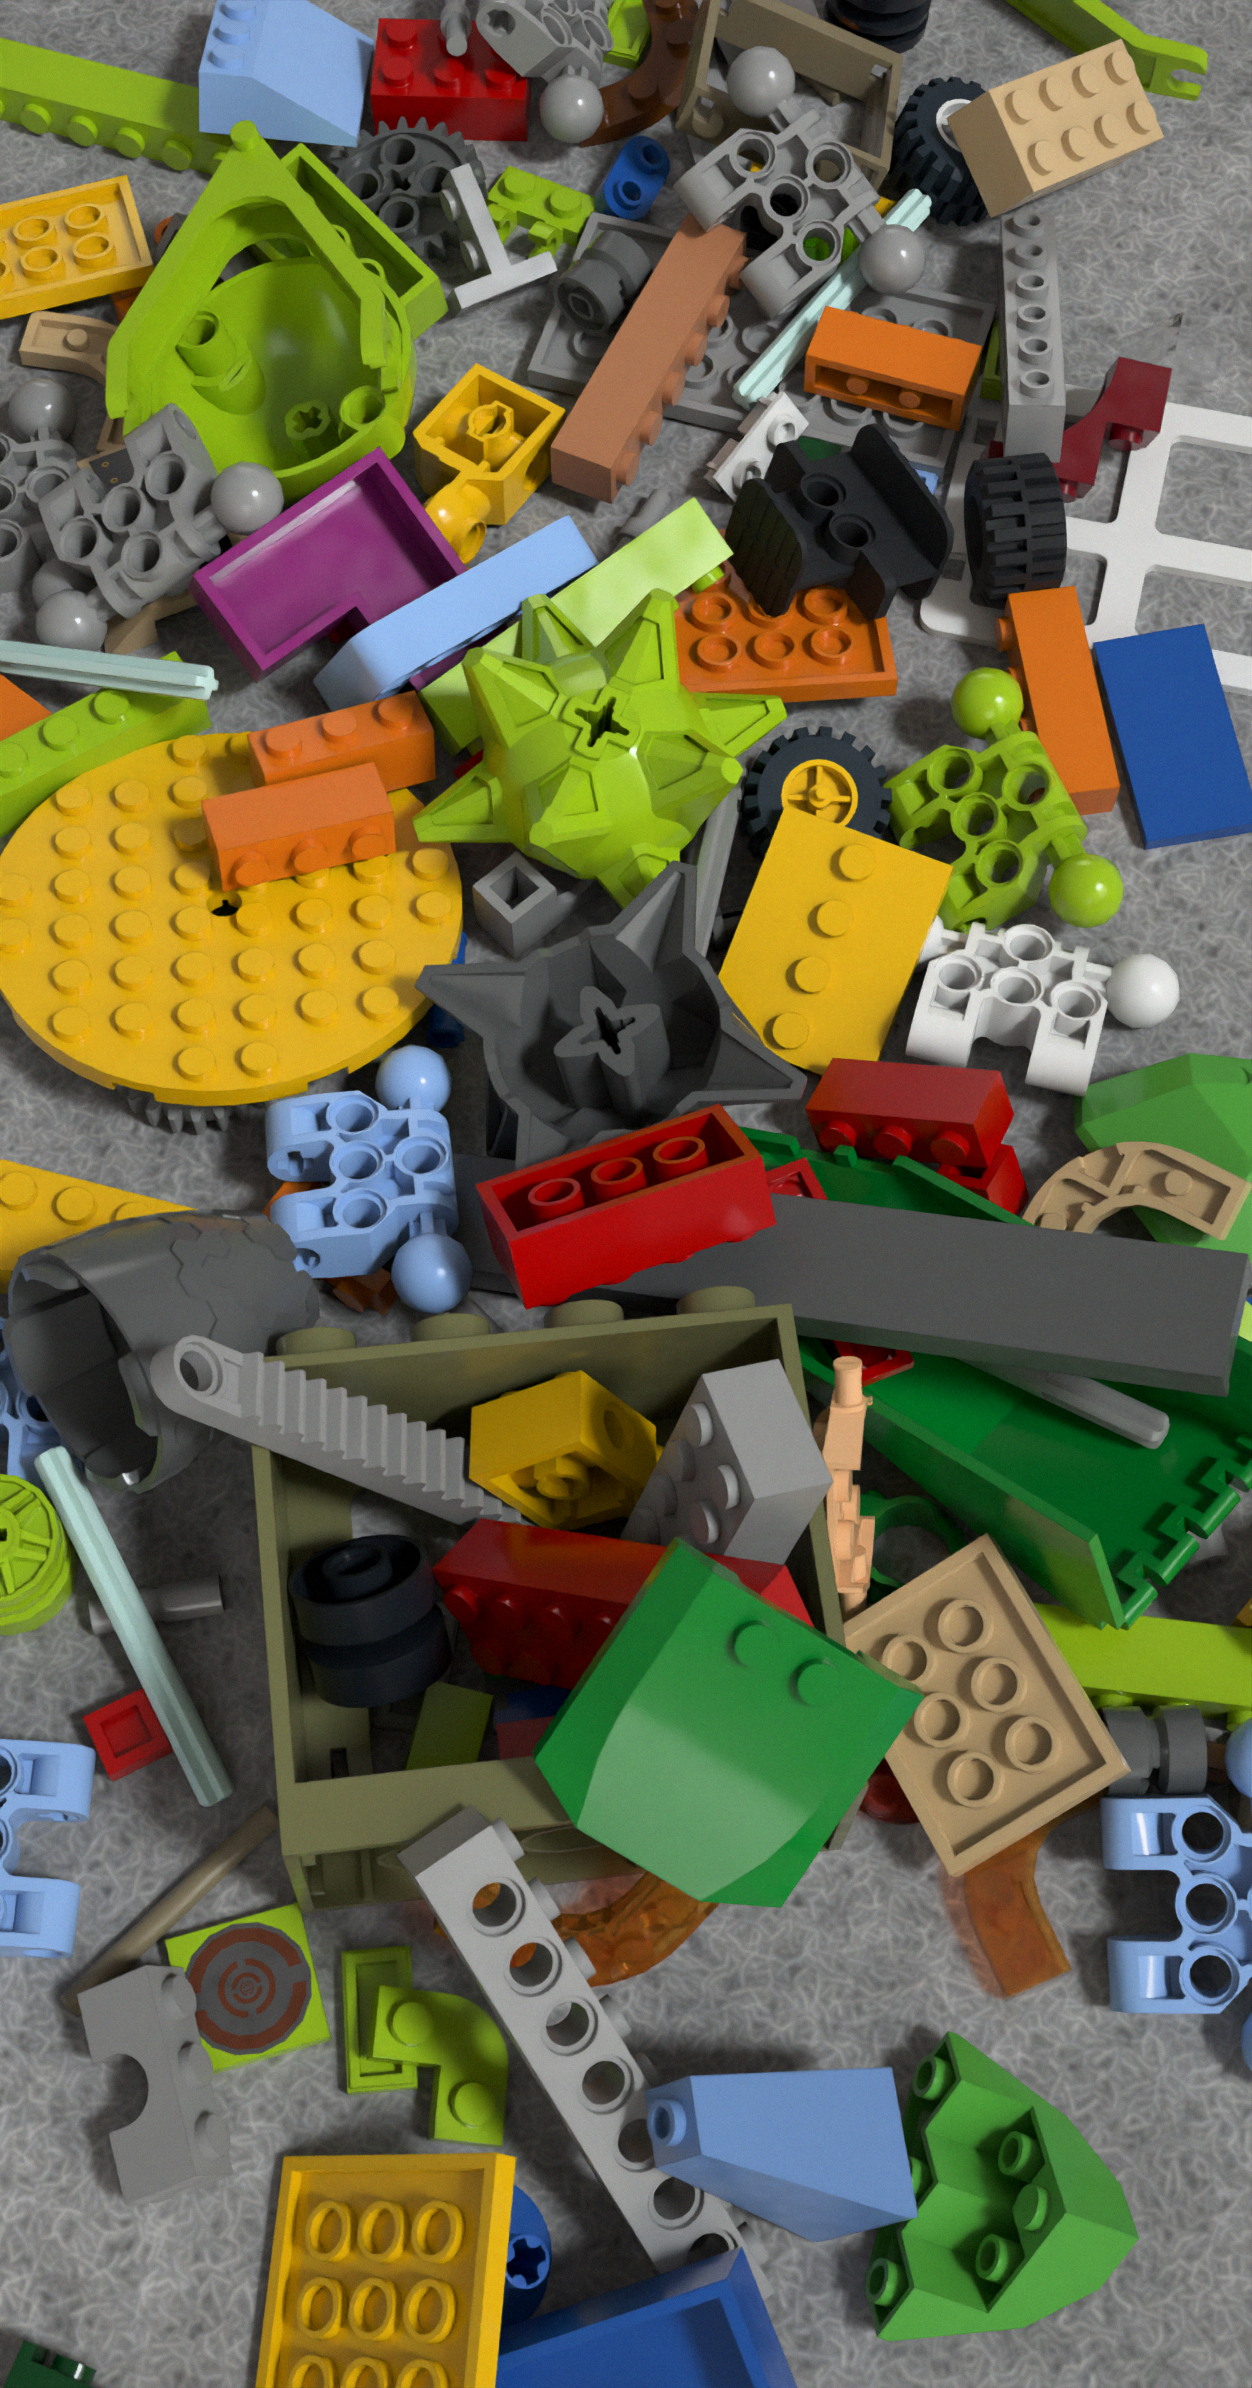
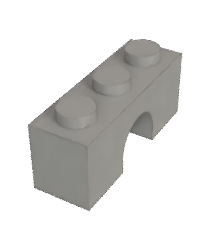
M516 851L472 885L476 922L516 959L604 888L597 880L575 878L564 871L551 868L539 860L530 864Z
M145 1965L77 1994L92 2063L127 2064L138 2061L143 2067L148 2080V2098L140 2116L131 2124L109 2133L125 2205L160 2203L233 2175L229 2157L231 2147L230 2134L225 2122L219 2116L211 2083L214 2075L213 2065L209 2054L202 2046L194 2014L197 2008L196 1995L192 1985L185 1977L183 1967Z

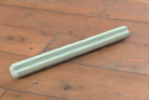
M917 188L908 190L883 220L887 225H902L914 232L929 215V207L932 205L931 198L928 195L922 194ZM861 244L734 384L732 398L736 404L742 405L747 411H752L759 397L766 398L807 352L825 305L845 310L867 285L859 270L858 253Z
M0 639V674L201 701L208 700L212 691H217L219 681L214 679V669L208 665Z
M61 1445L43 1452L34 1459V1466L199 1804L203 1807H211L224 1801L234 1793V1785L70 1451Z

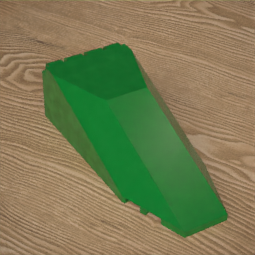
M738 1126L761 1154L765 1172L806 1157L828 1200L1037 1227L907 1156L897 1155L892 1165L858 1159L852 1146L839 1144L833 1154L800 1148L796 1136ZM797 1335L805 1390L825 1407H828L831 1404L833 1390H835L834 1362L819 1338ZM1239 1335L1229 1377L1230 1386L1227 1398L1090 1378L1168 1415L1170 1423L1168 1433L1162 1444L1156 1449H1149L953 1357L909 1351L914 1360L913 1368L862 1387V1394L864 1396H873L872 1405H867L863 1438L980 1536L986 1533L992 1535L1007 1559L1067 1609L1099 1630H1102L1107 1624L1116 1630L1119 1628L1129 1630L1158 1596L1156 1589L1146 1579L1148 1578L1156 1584L1166 1587L1200 1548L1196 1539L1187 1532L1190 1531L1202 1539H1208L1241 1501L1238 1493L1229 1484L1246 1493L1252 1488V1342Z

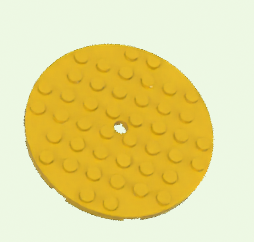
M251 731L185 735L178 739L145 746L87 771L58 789L39 805L17 829L0 856V993L11 1009L17 1025L39 1048L55 1061L79 1076L112 1090L119 1084L131 1089L154 1093L155 1101L192 1106H233L265 1102L308 1091V1082L326 1077L343 1068L350 1074L386 1052L424 1017L433 1005L431 1000L415 988V984L424 966L451 964L453 959L456 960L459 952L463 929V900L458 864L450 843L418 841L411 818L425 808L423 803L406 787L386 792L394 812L396 852L223 892L206 842L201 800L255 788L252 781L247 734L252 733ZM222 900H228L230 906L238 908L236 913L225 917L216 916L211 913L223 905Z

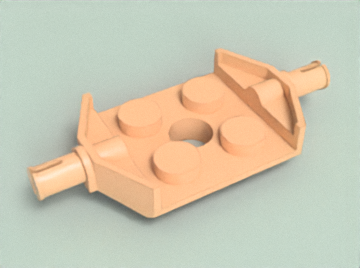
M843 1356L834 1360L835 1390H833L831 1404L816 1416L812 1433L833 1480L832 1485L823 1498L837 1591L841 1596L843 1623L867 1609V1590L870 1587L875 1532V1516H860V1486L852 1485V1470L861 1469L864 1420L867 1405H872L873 1396H864L862 1394V1360L853 1356Z

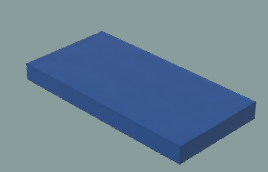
M1204 623L1094 642L1091 655L1144 849L1148 850L1251 833L1252 790Z

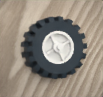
M940 77L931 79L928 85L922 83L910 95L895 122L890 169L887 173L890 174L887 182L892 190L899 191L902 194L900 199L908 190L919 189L922 194L928 195L931 198L932 205L929 207L930 213L928 216L936 218L937 223L947 226L950 221H954L957 226H968L971 220L978 223L988 215V210L946 119L986 91L981 89V84L972 80L969 84L963 83L960 77H949L947 82Z

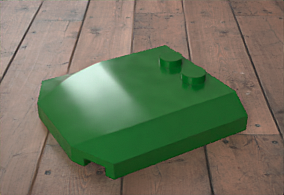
M675 1536L532 1751L535 1763L578 1830L700 1902L781 1908L925 1696L914 1683L862 1651L858 1650L855 1654L743 1585L736 1573Z

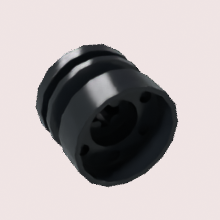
M826 0L823 16L824 20L830 24L900 54L912 49L924 37L932 0Z

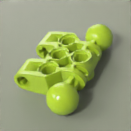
M981 667L968 672L955 684L950 699L952 716L956 726L963 734L975 739L985 740L989 747L978 753L974 750L944 744L883 785L884 789L891 788L892 802L887 808V812L891 813L889 825L900 847L909 850L940 839L952 831L966 845L964 854L950 864L954 866L955 871L937 914L943 921L944 929L969 934L972 922L985 924V930L990 931L1035 905L1047 873V866L1052 864L1054 871L1048 885L1049 898L1052 909L1060 920L1074 927L1087 929L1106 924L1119 911L1124 897V885L1120 871L1111 860L1100 855L1086 853L1082 845L1088 833L1085 823L1037 734L1032 731H1021L1018 726L1024 709L1019 683L1011 674L1000 669ZM969 772L966 782L960 787L953 789L956 779L962 774ZM1045 787V791L1038 801L1027 804L1030 794L1039 788ZM994 818L991 828L984 834L976 836L979 826L984 821ZM1019 865L1016 875L1010 881L1000 883L1003 873L1009 867Z

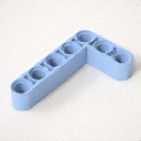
M567 515L366 627L352 637L337 652L312 682L331 712L394 696L415 675L522 615V601L527 597L541 593L550 599L600 563L572 518Z

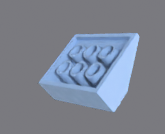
M217 0L199 68V132L230 135V131L236 123L249 120L256 125L262 138L357 147L374 40L307 0Z

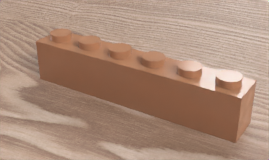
M688 213L552 442L550 446L552 483L609 504L613 503L622 485L629 486L632 483L638 470L639 455L645 445L652 446L655 443L661 430L662 415L668 405L675 406L678 403L684 389L685 375L690 366L697 367L701 363L706 351L708 335L713 327L720 328L729 309L730 297L735 289L742 290L745 286L739 274L751 263V259L746 257L747 233L722 224L706 233L693 214Z

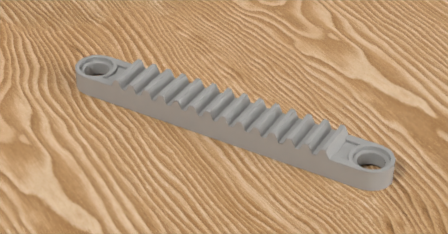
M189 1335L159 1349L152 1357L150 1377L155 1393L166 1407L178 1414L468 1529H471L480 1518L539 1527L537 1523L469 1478L470 1446L465 1447L464 1438L446 1439L445 1430L426 1431V1422L416 1421L407 1423V1414L405 1413L387 1415L386 1405L367 1406V1397L356 1396L347 1398L346 1388L326 1389L327 1380L322 1378L306 1380V1371L300 1369L285 1372V1363L280 1360L264 1363V1354L261 1352L243 1354L202 1336ZM181 1358L189 1362L197 1374L199 1382L197 1391L189 1387L180 1372Z

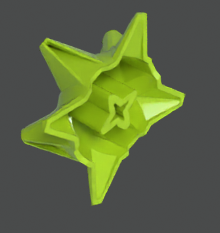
M660 588L652 589L597 647L586 638L545 594L539 593L522 601V659L481 647H475L467 651L461 664L484 741L483 760L411 818V822L419 842L512 843L527 857L537 859L575 878L597 880L624 910L673 860L680 862V851L694 838L701 824L738 783L743 769L736 758L787 719L786 709L782 699L777 695L690 692L680 682L673 596L667 591Z

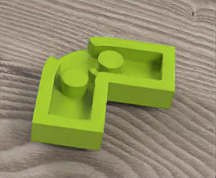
M384 1985L376 1987L373 1991L366 2060L434 2068L427 2141L492 2148L502 2146L509 2063L503 2036L493 2019L481 2007L457 1995Z

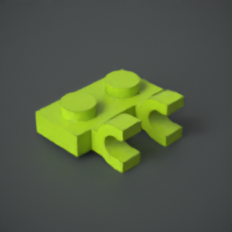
M508 165L490 190L489 197L485 199L503 246L517 225L529 229L528 241L536 244L530 252L528 259L549 250L553 258L563 242L577 247L591 212L598 213L594 202L595 197Z

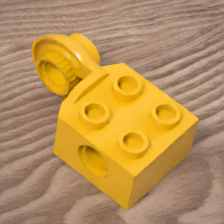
M478 363L473 365L412 432L416 478L423 491L431 496L422 507L464 565L470 563L479 552L486 536V524L505 525L550 475V446L566 420L565 409Z
M582 1370L565 1372L557 1375L553 1380L521 1391L506 1392L498 1399L472 1407L469 1478L541 1527L555 1530H573L621 1516L629 1519L664 1447L656 1444V1426Z

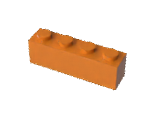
M1067 586L1008 594L1003 617H998L995 620V638L999 652L1007 651L1010 667L1006 668V673L1011 674L1019 683L1022 692L1024 709L1018 726L1021 731H1032L1037 734L1080 816L1112 812L1120 790V783L1076 587ZM1045 787L1039 788L1030 794L1029 798L1032 803L1042 797Z

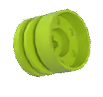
M0 1474V1537H3L5 1540L0 1541V1635L12 1636L36 1630L60 1612L74 1591L79 1564L71 1539L61 1519L43 1492L19 1476Z

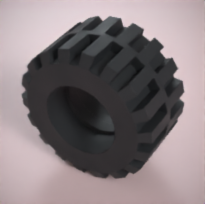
M1041 452L974 460L965 482L964 529L970 572L981 599L987 604L1006 602L1008 594L1059 588L1066 568L1067 530L1062 490L1058 475L1049 457Z

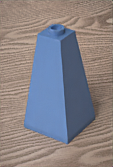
M892 2067L695 2075L645 2091L648 2111L647 2129L652 2140L656 2169L812 2242H821L918 2217Z

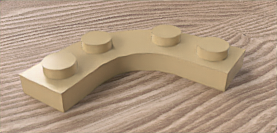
M42 310L32 312L19 348L22 364L76 372L94 378L105 388L107 348L118 326L84 316ZM107 413L96 448L97 454L125 444L123 440L124 417L110 419Z
M1145 1141L1121 1142L1099 1149L1083 1157L1078 1156L1061 1167L1042 1185L1022 1219L1037 1227L1092 1234L1102 1220L1119 1210L1147 1206L1164 1211L1219 1240L1225 1241L1252 1188V1183L1197 1155L1176 1147Z

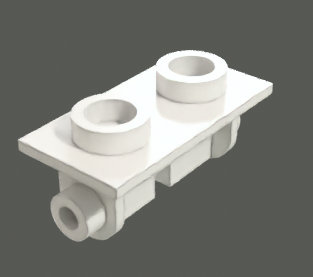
M771 391L767 398L760 396L756 406L737 428L744 438L740 443L730 438L715 458L706 464L708 472L703 477L704 481L718 492L723 490L734 504L745 481L757 477L763 480L767 478L768 467L777 445L790 440L796 441L809 425L808 421L785 392L780 391L777 394Z

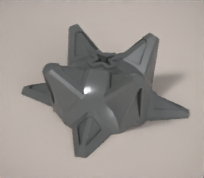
M673 860L612 922L604 925L589 926L577 936L568 938L549 948H536L520 962L424 966L415 984V988L483 1042L486 1062V1153L488 1157L515 1160V1171L718 1103L721 1106L790 1102L801 1099L806 1088L807 1076L765 1047L757 1031L724 989L709 961L695 949L697 866Z

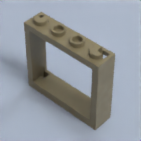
M703 0L695 17L674 128L715 146H719L740 128L772 132L778 135L779 133L767 118L747 116L733 104L729 93L706 84L714 37L744 50L756 46L775 48L788 58L793 71L866 102L860 150L848 144H843L850 150L853 161L877 192L890 169L903 55L778 0H730L733 2L728 11L720 7L721 0ZM875 64L887 69L886 73L883 72L881 77L871 73ZM702 97L714 102L712 108L701 104ZM744 150L738 154L741 157L765 166L763 156L757 151ZM820 160L813 165V171L821 181L834 182L841 177L838 166L831 161Z

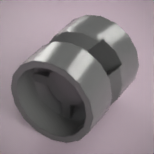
M606 230L601 232L584 250L580 259L574 261L553 285V296L558 308L574 326L588 334H604L623 314L626 306L632 304L637 299L652 275L653 269L649 258L634 240L619 231Z
M1157 1705L1150 1716H1146L1139 1706L1098 1707L1097 1713L1131 1769L1130 1773L1101 1790L1103 1796L1144 1795L1149 1784H1155L1161 1794H1193L1203 1792L1207 1778V1741L1203 1718L1197 1705Z

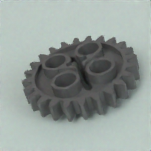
M400 117L397 129L389 130L387 124L384 121H380L378 126L379 134L374 137L364 129L360 130L362 144L358 147L343 146L347 156L346 159L331 157L329 160L334 175L428 267L429 257L433 255L446 263L448 256L445 248L451 245L461 250L460 243L463 241L457 222H450L443 211L439 192L443 190L441 186L442 181L450 170L469 163L483 198L489 197L485 183V172L481 160L477 158L475 147L473 144L465 146L460 131L449 136L444 122H440L430 131L426 117H421L415 128H409L405 117Z

